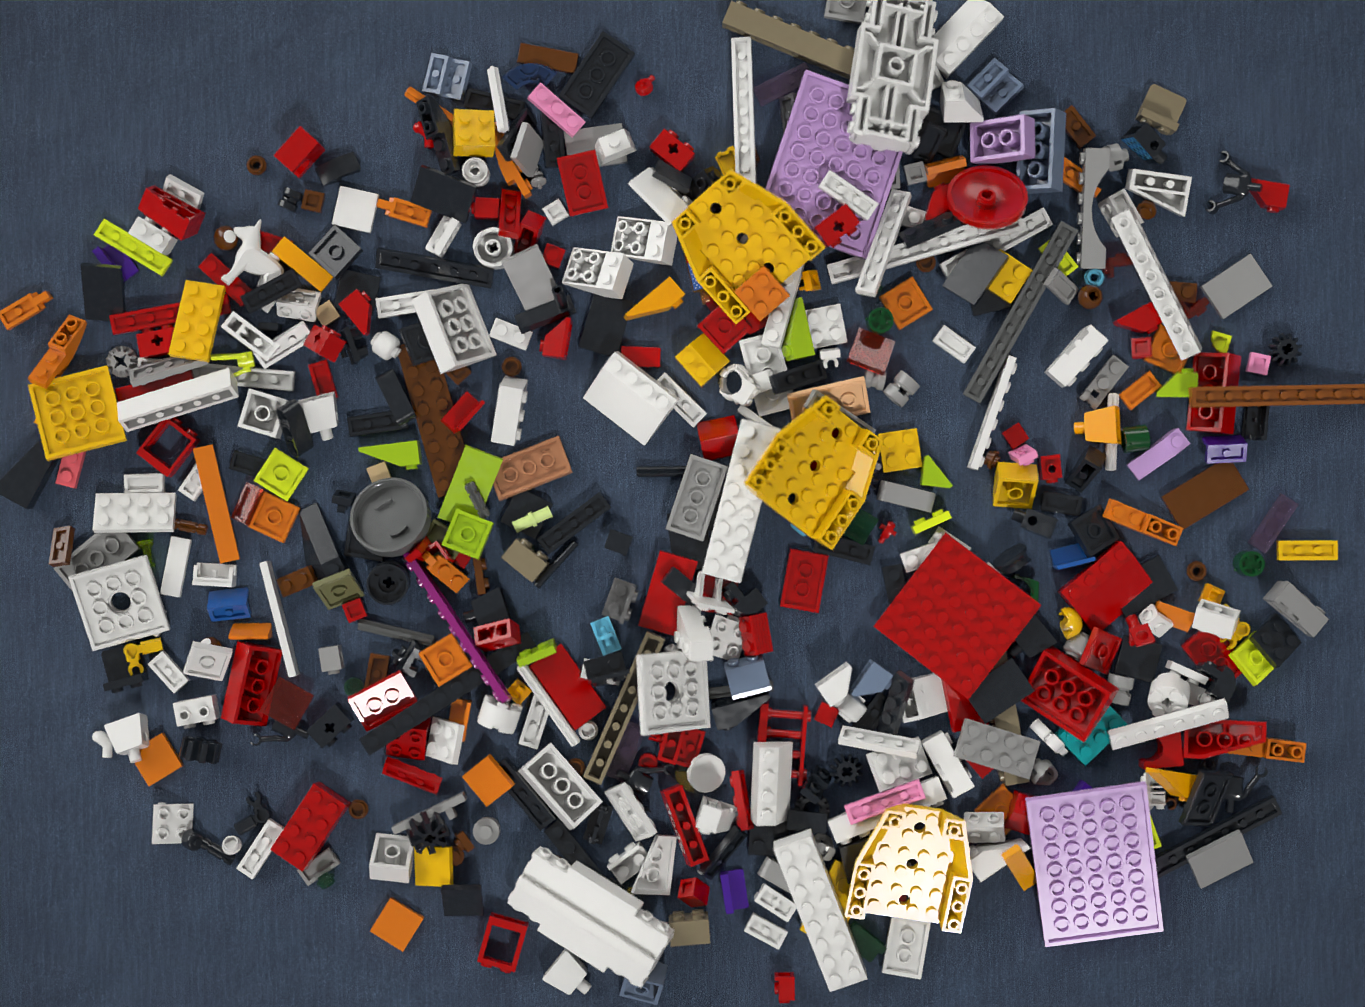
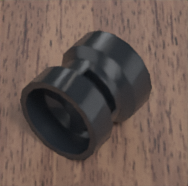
M285 187L283 190L284 195L279 199L277 205L296 213L297 203L301 201L303 194Z

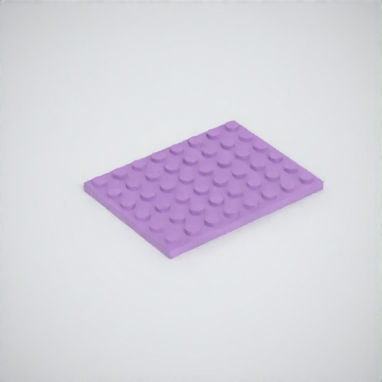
M805 70L765 189L785 200L811 230L843 206L818 188L829 170L879 203L868 221L855 214L860 221L856 226L858 230L849 237L847 234L843 235L840 238L842 242L833 248L866 260L903 151L896 152L887 149L885 151H878L872 149L870 145H859L849 141L850 133H847V127L853 115H850L852 104L846 103L849 85ZM840 224L835 225L834 231L841 228Z
M1145 781L1025 798L1045 947L1164 931L1147 784Z

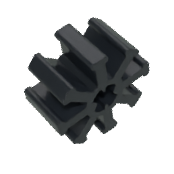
M185 736L182 738L179 758H185L187 761L196 760L202 764H205V762L217 764L219 763L223 743L216 742L217 740L203 739V737L199 736L196 738Z
M424 811L420 813L421 823L411 818L409 821L411 829H407L406 834L411 846L415 847L417 853L422 854V851L427 847L431 855L436 853L433 844H439L444 848L447 845L444 836H450L444 819H441L438 812H434L433 816L429 819L427 812Z

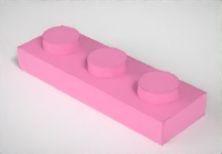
M542 83L527 98L572 138L585 124V121Z

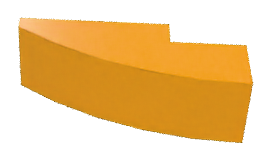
M283 237L272 250L274 255L291 269L293 268L298 275L320 292L334 278L286 237Z

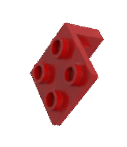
M431 717L387 744L386 755L424 761L427 732Z

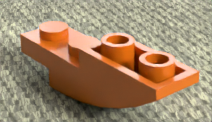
M495 122V153L501 172L508 186L516 183L524 198L527 199L532 196L530 190L533 188L528 179L523 180L520 175L523 171L516 163H513V160L506 162L496 147L505 133L498 132Z
M69 314L48 342L49 350L28 376L30 383L47 389L55 377L62 376L81 342L87 325L85 320Z
M1109 499L1102 516L1121 526L1173 546H1177L1184 529L1114 499Z
M1266 737L1265 743L1228 752V754L1304 763L1307 743Z

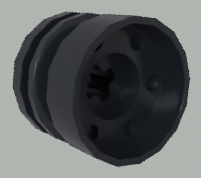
M385 560L378 563L369 573L366 581L370 597L383 605H392L399 602L406 595L411 584L407 568L395 560ZM388 577H392L391 580L395 581L391 586L385 581Z

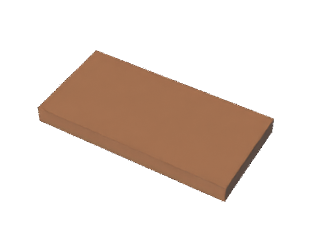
M556 436L502 457L503 461L493 486L499 501L573 473L560 437Z

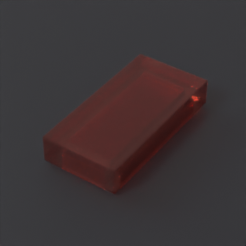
M246 482L231 518L249 526L265 490Z

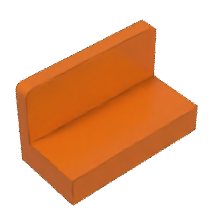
M959 155L924 164L927 186L931 188L943 182L945 184L950 183L959 172L965 170L964 166H967L966 158Z
M459 698L451 704L449 721L465 725L462 742H465L472 700Z

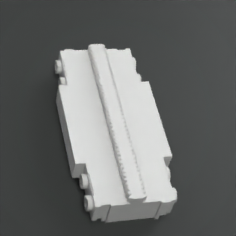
M867 0L866 7H869L868 13L866 12L864 22H862L857 31L846 102L852 104L850 115H853L852 121H849L847 133H850L849 141L859 145H870L872 149L878 151H885L887 149L911 154L915 148H918L920 136H917L918 130L921 129L922 120L928 114L939 42L938 39H934L935 28H933V22L935 23L938 11L935 10L936 2H933V0Z
M541 846L533 852L532 859L527 863L522 875L516 882L515 889L508 897L509 901L507 903L513 909L523 912L532 921L540 924L537 931L603 973L609 967L615 974L624 976L631 984L640 988L648 980V976L655 968L663 951L674 935V929L669 924L659 921L650 912L641 909L644 904L643 901L579 861L570 865L567 860L557 857L549 849Z

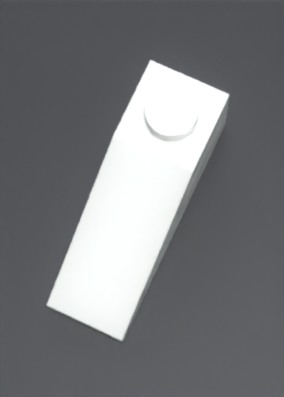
M234 311L221 326L227 333L267 362L280 348L278 344Z

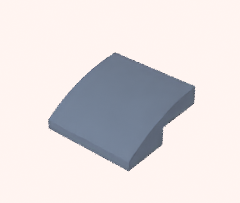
M431 53L422 91L463 102L472 63L470 61L453 59L446 55Z
M994 58L967 87L997 116L1024 88V85L1009 73L1007 67Z

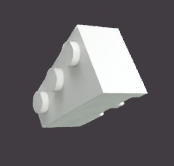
M506 375L499 385L491 442L514 446L516 441L520 440L522 429L519 426L520 422L524 420L525 410H523V405L526 403L528 391H526L527 379Z
M697 605L678 606L677 631H674V642L689 661L713 660L714 640L709 627H704L703 622L706 619L705 616H701L702 610L698 609Z
M939 730L920 741L947 791L953 798L975 787L970 779L972 776L967 767L964 768L960 762L962 759L954 756L955 751L950 745L953 742L948 733L944 734Z

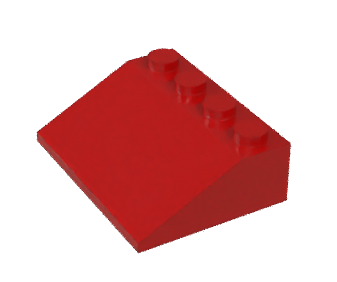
M1115 541L1096 558V561L1088 564L1057 592L1072 609L1078 612L1082 622L1092 632L1093 627L1104 630L1123 614L1122 608L1153 583V581L1122 541Z
M1051 646L1043 651L1028 679L1034 692L1021 701L1085 742L1111 705L1119 688L1054 646Z

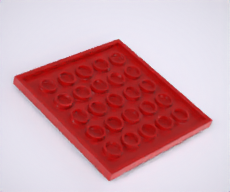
M945 533L873 627L969 699L1041 607V604Z

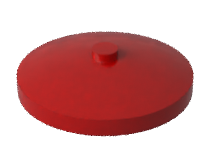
M987 165L974 166L959 172L951 180L947 192V203L953 215L963 223L980 229H999L1015 223L1024 214L1028 200L1027 189L1015 174L1000 167Z

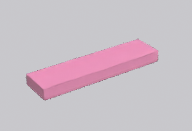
M916 779L846 804L844 807L850 824L853 825L883 814L887 808L903 803L911 804L926 797L920 780Z

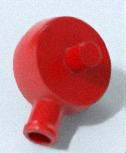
M650 75L648 79L644 78L636 82L635 91L638 95L646 96L653 91L652 82L655 80L653 75Z
M888 521L886 525L881 523L879 528L883 530L878 539L879 543L883 544L890 535H896L897 532L894 531L896 524L894 522Z

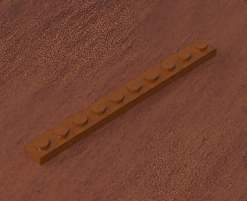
M1365 384L1189 388V408L1365 404Z

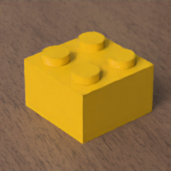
M454 109L453 156L493 157L495 150L494 111Z

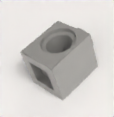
M341 644L318 649L322 672L328 671V675L340 673L339 669L345 668Z

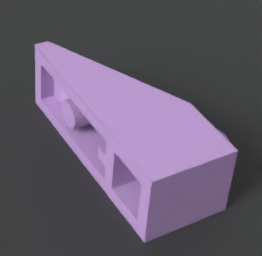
M1179 428L1172 429L1152 444L1148 450H1145L1129 462L1127 467L1140 480L1191 443Z

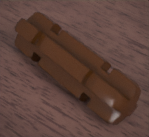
M175 518L174 529L178 528L182 531L206 535L207 525H198L196 522Z

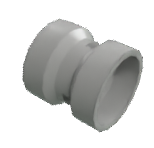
M866 368L864 376L866 388L875 387L876 390L883 391L886 372H874L873 369Z

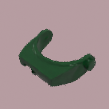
M1013 573L1011 578L1025 581L1030 587V597L1039 603L1040 582Z

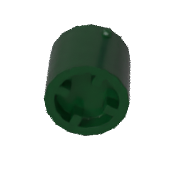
M884 307L874 309L865 318L868 330L875 335L886 333L894 323L892 313Z
M1145 424L1121 428V448L1124 453L1143 451L1150 448V435Z
M1241 551L1233 559L1234 571L1242 576H1257L1263 572L1265 567L1264 558L1255 551Z

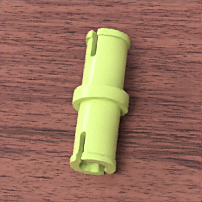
M546 506L536 512H529L527 516L512 521L516 532L519 533L528 527H535L537 523L553 516L549 507Z

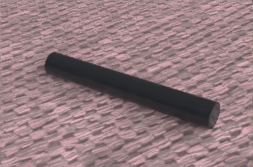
M574 540L570 542L535 581L534 585L540 589L577 548L578 544Z

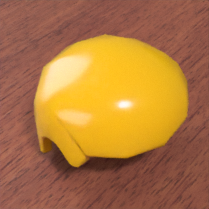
M1070 607L1062 608L1059 615H1063L1064 618L1059 624L1065 638L1070 639L1081 632L1083 626L1082 619L1076 610Z

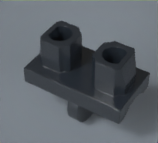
M343 328V331L340 332L342 336L340 339H343L346 343L340 352L342 359L349 356L351 365L357 364L361 359L369 355L365 345L356 348L354 341L363 338L362 333L358 328Z
M413 639L408 648L402 646L400 650L393 649L391 653L395 658L393 663L397 665L396 669L398 671L401 670L404 676L415 677L418 666L412 664L414 659L423 662L418 653L424 649L419 647L418 641Z

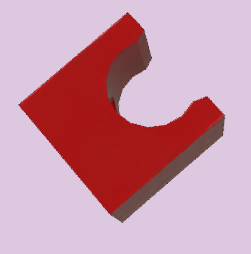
M299 126L273 156L298 178H301L326 149Z
M1181 732L1155 738L1157 742L1155 754L1149 758L1138 759L1139 767L1146 770V767L1156 769L1184 766Z

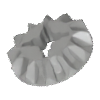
M126 346L115 347L109 351L106 358L109 371L117 377L130 376V369L136 368L138 364L136 353ZM116 357H125L124 362L127 366H118L117 364L119 363V361Z

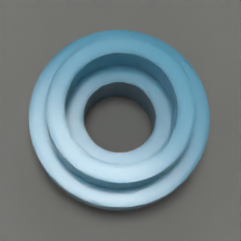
M1088 269L1084 274V281L1087 285L1091 284L1098 287L1104 281V274L1100 269ZM1092 274L1096 275V281L1091 280L1090 276Z

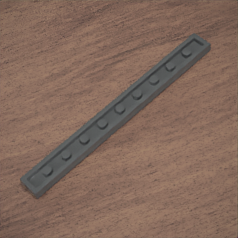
M1060 221L963 395L979 404L981 403L1046 289L1044 282L1052 270L1059 266L1078 232L1077 229Z

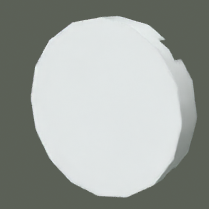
M710 753L700 754L695 757L687 770V780L690 785L697 791L704 793L717 789L725 777V766L722 760Z

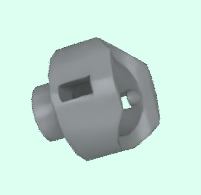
M1117 143L1102 147L1110 148L1109 171L1113 172L1123 169L1124 162L1129 160L1127 149H1121Z
M1035 759L1030 776L1031 781L1038 785H1051L1058 778L1057 770L1050 760Z
M493 817L479 819L473 828V836L476 841L484 845L495 842L501 831L498 820Z
M818 833L814 838L823 860L830 861L836 852L832 838Z

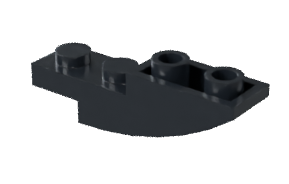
M427 95L416 102L426 140L433 141L441 172L453 175L461 170L457 156H453V128L439 104L431 95Z

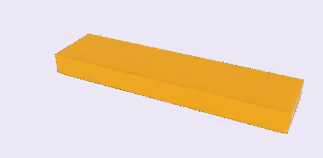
M1015 844L1001 854L1023 891L1036 883L1035 871L1018 844Z

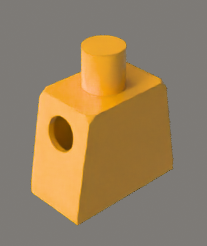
M1110 406L1084 413V422L1074 423L1075 434L1085 433V440L1090 442L1121 444L1120 408L1118 406Z

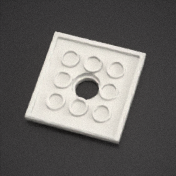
M147 555L68 577L92 651L171 629ZM118 592L126 593L131 600L130 607L125 610L115 608L112 604L113 595Z
M682 651L636 655L641 735L711 728L707 661H689ZM668 682H672L675 686V695L670 701H667L665 698V686Z

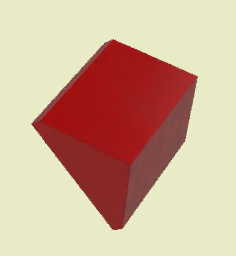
M735 415L697 424L704 459L713 460L732 456L738 435Z

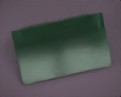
M859 509L843 534L864 545L879 519Z
M856 920L849 926L860 955L868 962H872L879 953L883 954L887 949L881 940Z

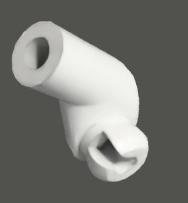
M104 731L94 732L92 739L103 747L102 757L111 758L113 745L108 734Z

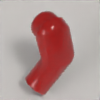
M421 121L415 123L413 130L415 133H420L424 136L425 148H434L433 141L426 140Z

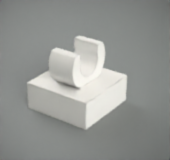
M838 347L819 350V358L821 360L824 359L823 366L827 368L829 360H833L834 366L838 367V360L836 358L841 357Z

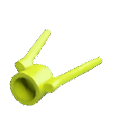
M252 351L211 354L210 356L211 360L237 359L238 367H243V369L233 373L235 377L251 372L250 367H255Z

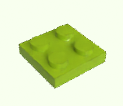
M456 509L442 546L479 560L494 523Z

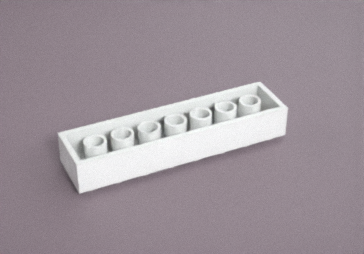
M747 419L741 420L702 570L703 574L741 583L762 501L748 490L744 482L776 434L781 431V428Z
M811 828L774 841L773 850L829 991L832 992L866 980L867 972L847 919L844 917L843 909Z

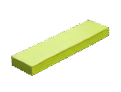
M105 218L94 233V236L162 277L173 262L168 256L138 240Z

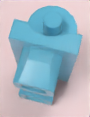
M609 616L590 623L603 656L622 649Z

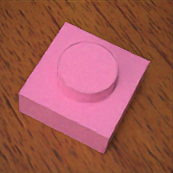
M1250 352L1246 372L1266 376L1271 356Z

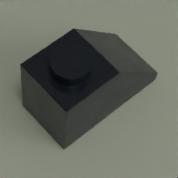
M1089 445L1078 459L1065 483L1082 493L1102 469L1107 455Z

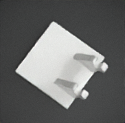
M699 571L695 592L687 591L686 593L691 602L703 611L713 609L715 612L726 615L727 612L734 614L735 609L724 598H721L723 579L715 578L712 598L703 596L705 574Z

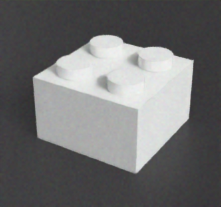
M249 389L238 427L280 439L282 429L276 409L288 403L289 400Z

